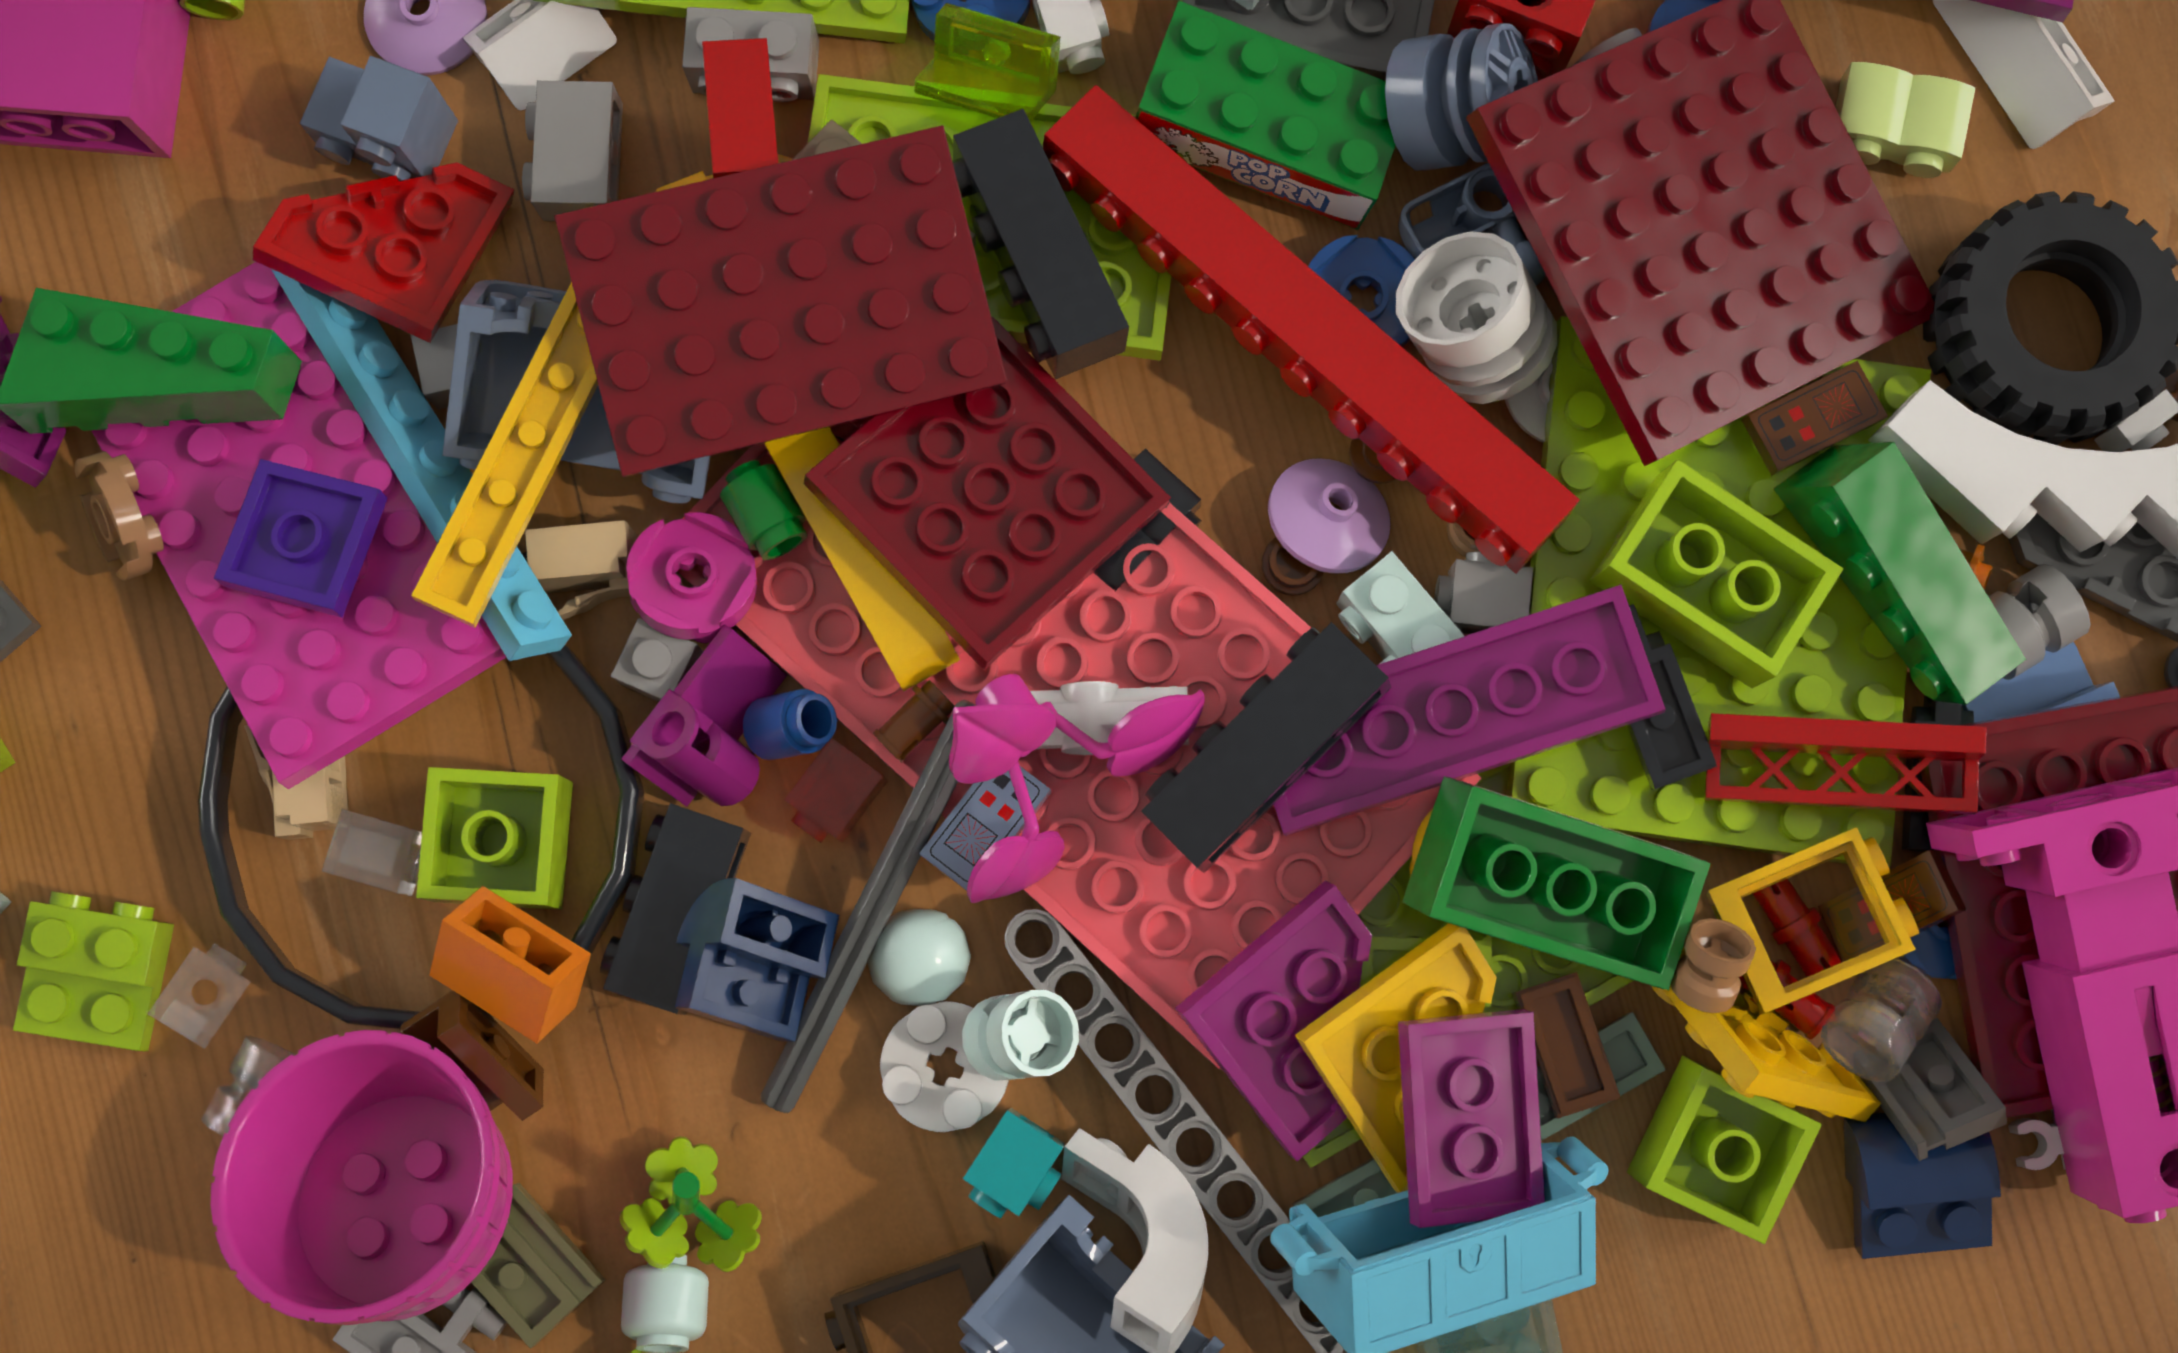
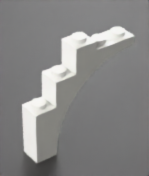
M1931 380L1914 392L1868 440L1871 443L1895 442L1925 493L1981 545L2001 533L2009 539L2012 538L2038 513L2079 552L2102 541L2108 547L2112 546L2138 522L2178 559V444L2163 448L2126 452L2064 448L2016 434L1970 411Z

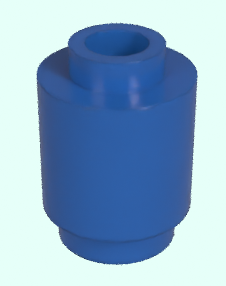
M800 689L756 699L747 708L743 719V733L749 748L754 754L765 760H777L817 752L833 737L837 726L836 713L831 702L823 695L808 689Z

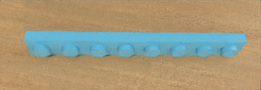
M271 269L438 543L473 475L469 468L461 466L458 458L442 456L445 429L378 320L365 312ZM516 547L482 614V618L509 661L560 651L572 636L522 553Z

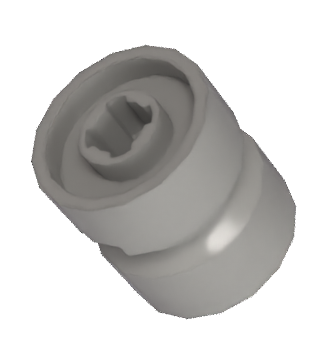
M2041 564L2009 583L2006 593L1997 591L1988 596L2027 659L2005 675L2003 679L2011 680L2043 661L2045 651L2057 652L2089 632L2090 618L2082 597L2065 575L2051 565Z

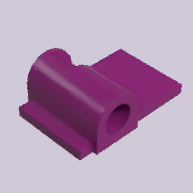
M724 624L674 691L669 689L632 736L629 741L633 744L621 760L686 807L698 792L720 806H731L742 801L752 792L758 781L760 771L758 758L738 741L743 734L745 712L756 699L773 695L787 677V674L733 629Z

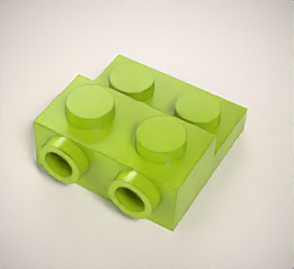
M51 891L49 904L30 901L16 965L26 967L13 1031L135 1051H149L174 924L152 921L155 908L114 902L112 914L90 911L92 898Z

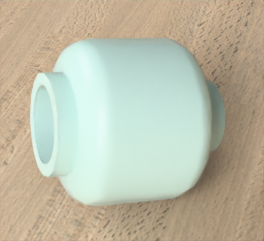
M687 1255L680 1258L675 1257L673 1262L666 1268H655L647 1262V1265L638 1266L626 1273L623 1282L621 1330L626 1336L636 1340L637 1350L649 1353L685 1352L689 1350L690 1341L696 1340L704 1334L707 1326L709 1281L707 1275L695 1267L687 1266Z

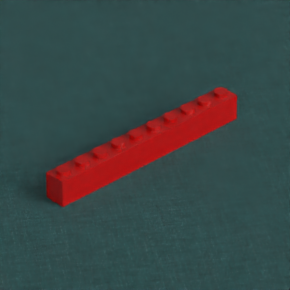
M1095 85L1044 134L1043 150L1064 191L1070 192L1073 190L1090 205L1094 217L1101 225L1109 231L1122 232L1137 245L1140 256L1152 269L1159 273L1167 271L1185 287L1186 295L1198 309L1207 314L1214 312L1232 328L1234 337L1244 349L1257 356L1260 354L1264 355L1279 368L1282 379L1295 393L1303 397L1310 395L1328 411L1331 422L1341 433L1352 439L1359 438L1377 453V459L1387 473L1397 480H1408L1426 496L1428 506L1439 518L1452 524L1456 522L1474 537L1476 547L1490 562L1498 566L1506 565L1517 574L1569 517L1580 501L1579 498L1100 87Z

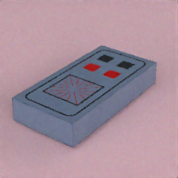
M1020 766L1034 812L1036 813L1052 791ZM1009 771L994 779L973 783L919 853L924 859L966 891L971 872L984 852L995 842L1003 838L1019 836L1024 829V818Z

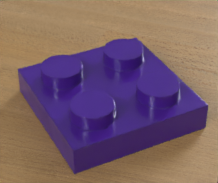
M260 459L214 579L222 586L343 618L388 498L378 488Z

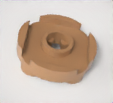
M105 451L77 459L75 462L76 479L89 475L92 492L80 495L81 502L92 533L106 561L110 562L120 558L123 566L117 571L116 575L122 581L151 572L153 554L163 551V540L154 518L150 514L141 515L133 492L139 490V483L131 461L125 454L112 458Z

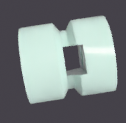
M1028 990L1014 994L993 996L979 1002L968 1014L962 1030L963 1049L969 1063L977 1072L992 1080H1015L1050 1076L1064 1069L1074 1057L1079 1042L1078 1022L1069 1004L1061 996L1048 990Z

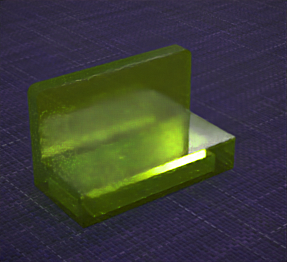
M946 3L936 13L934 58L915 78L914 91L917 94L995 118L1024 109L1031 122L1056 91L1061 36Z

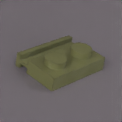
M520 1183L513 1185L510 1214L503 1236L491 1259L471 1283L526 1345L532 1348L546 1337L606 1279Z

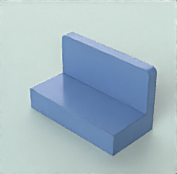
M2072 642L2057 652L2045 651L2043 661L2011 680L2001 678L1967 705L1962 704L1963 710L1974 712L1975 723L2119 697L2120 695L2114 682L2093 685L2075 643Z

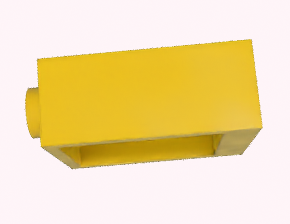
M1857 827L1708 890L1706 897L1716 919L1738 926L1754 941L1756 947L1755 955L1748 971L1743 974V977L1761 1015L1916 950L1910 937L1919 934L1914 917L1902 897L1892 901L1881 876L1890 873L1886 859L1873 837L1863 840ZM1843 855L1885 945L1783 987L1741 898Z

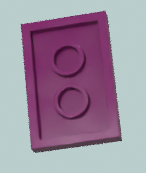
M1520 1009L1399 1021L1410 1223L1419 1228L1483 1221L1544 1203L1534 1013Z

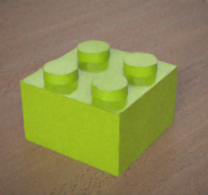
M428 767L416 898L439 903L462 904L479 888L484 886L516 907L562 910L573 782L557 774Z
M1682 1055L1630 1163L1627 1173L1645 1188L1765 1245L1822 1124L1794 1108L1782 1105L1776 1100L1757 1095L1753 1098L1745 1097L1735 1091L1724 1080L1721 1073Z

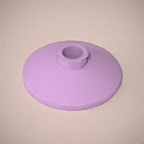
M366 0L364 6L365 31L377 54L384 61L424 76L450 71L465 62L473 54V51L462 37L487 20L485 0H428L430 1V6L421 15L410 13L412 6L421 0Z
M1321 458L1298 462L1280 475L1269 495L1268 515L1275 536L1287 552L1301 563L1313 569L1328 573H1349L1360 570L1372 563L1387 543L1390 533V515L1382 494L1372 482L1363 479L1353 467L1345 463ZM1330 502L1337 504L1342 510L1334 508Z

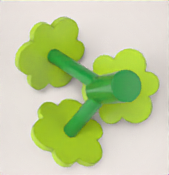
M680 1136L670 1142L669 1149L657 1148L648 1154L645 1160V1168L647 1174L652 1178L649 1183V1192L653 1198L645 1199L641 1205L630 1204L626 1206L620 1213V1223L624 1230L628 1232L625 1237L627 1248L634 1253L643 1255L651 1266L662 1269L668 1267L675 1257H683L689 1250V1243L683 1236L687 1231V1221L683 1215L693 1213L701 1220L695 1230V1237L701 1243L697 1251L698 1259L706 1265L714 1263L721 1271L729 1272L736 1269L742 1263L747 1252L755 1250L759 1245L760 1235L756 1229L761 1223L762 1214L759 1208L752 1203L738 1206L731 1200L723 1202L715 1214L699 1200L700 1195H710L717 1187V1180L713 1174L718 1164L717 1153L707 1144H697L692 1147V1143L688 1138ZM668 1198L670 1205L667 1209H664L658 1200Z

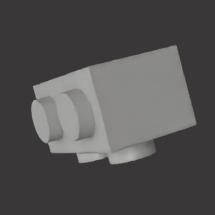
M687 7L682 68L693 93H701L707 96L702 41L767 38L773 101L815 100L820 41L812 14Z
M537 80L536 102H528L525 112L527 138L534 140L533 162H525L523 166L522 188L525 200H531L532 205L543 221H555L554 215L619 200L623 102L613 82Z

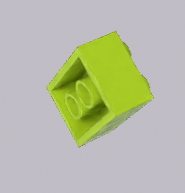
M1677 459L1656 476L1589 581L1602 590L1622 585L1628 605L1634 604L1638 614L1752 689L1778 675L1844 568Z

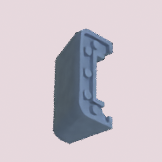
M484 280L475 283L462 300L459 308L442 456L458 458L459 464L463 467L473 470L477 468L567 291L509 281ZM597 386L560 460L620 470L600 389ZM711 456L639 474H642V483L653 489L652 495L655 498L671 503H687L691 500V497L703 499Z
M1070 1195L1049 1213L959 1320L958 1326L965 1334L959 1344L966 1353H1149L1110 1327L1114 1297L1133 1271L1110 1251L1114 1244L1105 1236L1093 1243L1091 1240L1093 1233L1087 1225L1093 1220L1094 1216ZM1192 1325L1175 1353H1219L1225 1344L1216 1336L1209 1339L1206 1338Z

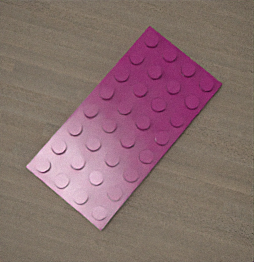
M254 262L171 312L273 330L302 361L284 418L282 420L202 424L198 419L169 421V426L144 427L140 422L108 424V429L91 431L102 451L107 452L112 458L125 454L131 461L139 483V490L133 492L141 515L150 514L154 518L162 536L164 549L157 552V555L277 781L287 789H290L505 659L506 655L482 616L476 628H473L412 598L411 595L438 543L272 270L258 262ZM260 459L378 488L387 496L386 505L343 618L222 586L214 579Z

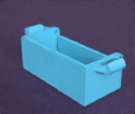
M1573 1136L1567 1137L1561 1142L1541 1143L1544 1203L1489 1220L1419 1228L1410 1223L1408 1190L1384 1198L1370 1200L1364 1204L1321 1217H1317L1304 1203L1290 1208V1223L1277 1226L1271 1234L1270 1241L1292 1267L1293 1290L1347 1353H1388L1595 1285L1596 1198L1587 1189L1601 1184L1606 1179L1609 1170L1608 1166L1580 1140ZM1559 1157V1158H1560L1564 1163H1566L1575 1173H1577V1175H1573L1572 1173H1570V1172H1569L1561 1163H1559L1555 1158Z

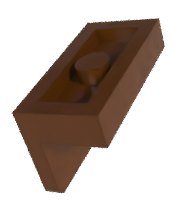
M455 991L449 992L400 1026L401 1034L420 1039L430 1044L433 1050L436 1047L450 1057L476 1085L490 1111L504 1103L523 1121L543 1108L544 1069L488 1012Z

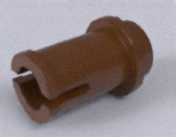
M930 680L921 688L915 685L912 690L916 694L879 730L876 729L873 732L874 736L901 763L942 721L947 724L949 720L947 716L955 707Z

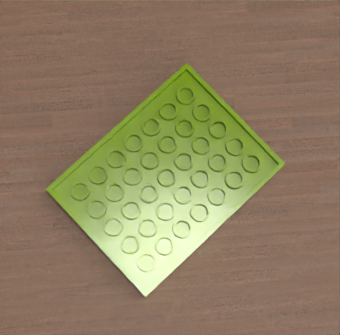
M1560 317L1557 321V347L1552 356L1551 365L1553 364V369L1549 382L1550 398L1547 403L1545 442L1543 443L1541 467L1579 498L1580 501L1566 521L1531 558L1530 567L1533 568L1529 615L1603 591L1589 580L1656 476L1677 459L1821 553L1773 488L1827 449L1771 476L1741 421L1748 415L1746 414L1644 467L1569 318ZM1853 359L1764 406L1858 361L1888 417L1880 423L1833 446L1871 443L1868 441L1870 437L1914 392L1930 381L1931 370ZM1840 577L1836 580L1778 675L1752 689L1638 614L1646 635L1660 631L1665 645L1671 644L1706 738L1711 713L1903 723L1907 665ZM1627 725L1510 763L1507 796L1621 833L1790 856L1857 827L1863 840L1870 837L1876 840L1888 867H1891L1895 810L1705 800L1706 771L1651 790ZM1721 749L1720 785L1748 787L1767 771L1748 750ZM1763 751L1773 763H1776L1787 753ZM1798 753L1780 769L1799 790H1817L1834 775L1816 754ZM1831 755L1841 767L1854 757ZM1865 757L1848 772L1866 793L1884 794L1898 782V773L1883 757ZM1773 776L1761 786V788L1784 789ZM1840 780L1827 790L1851 792ZM1843 855L1828 861L1847 864Z

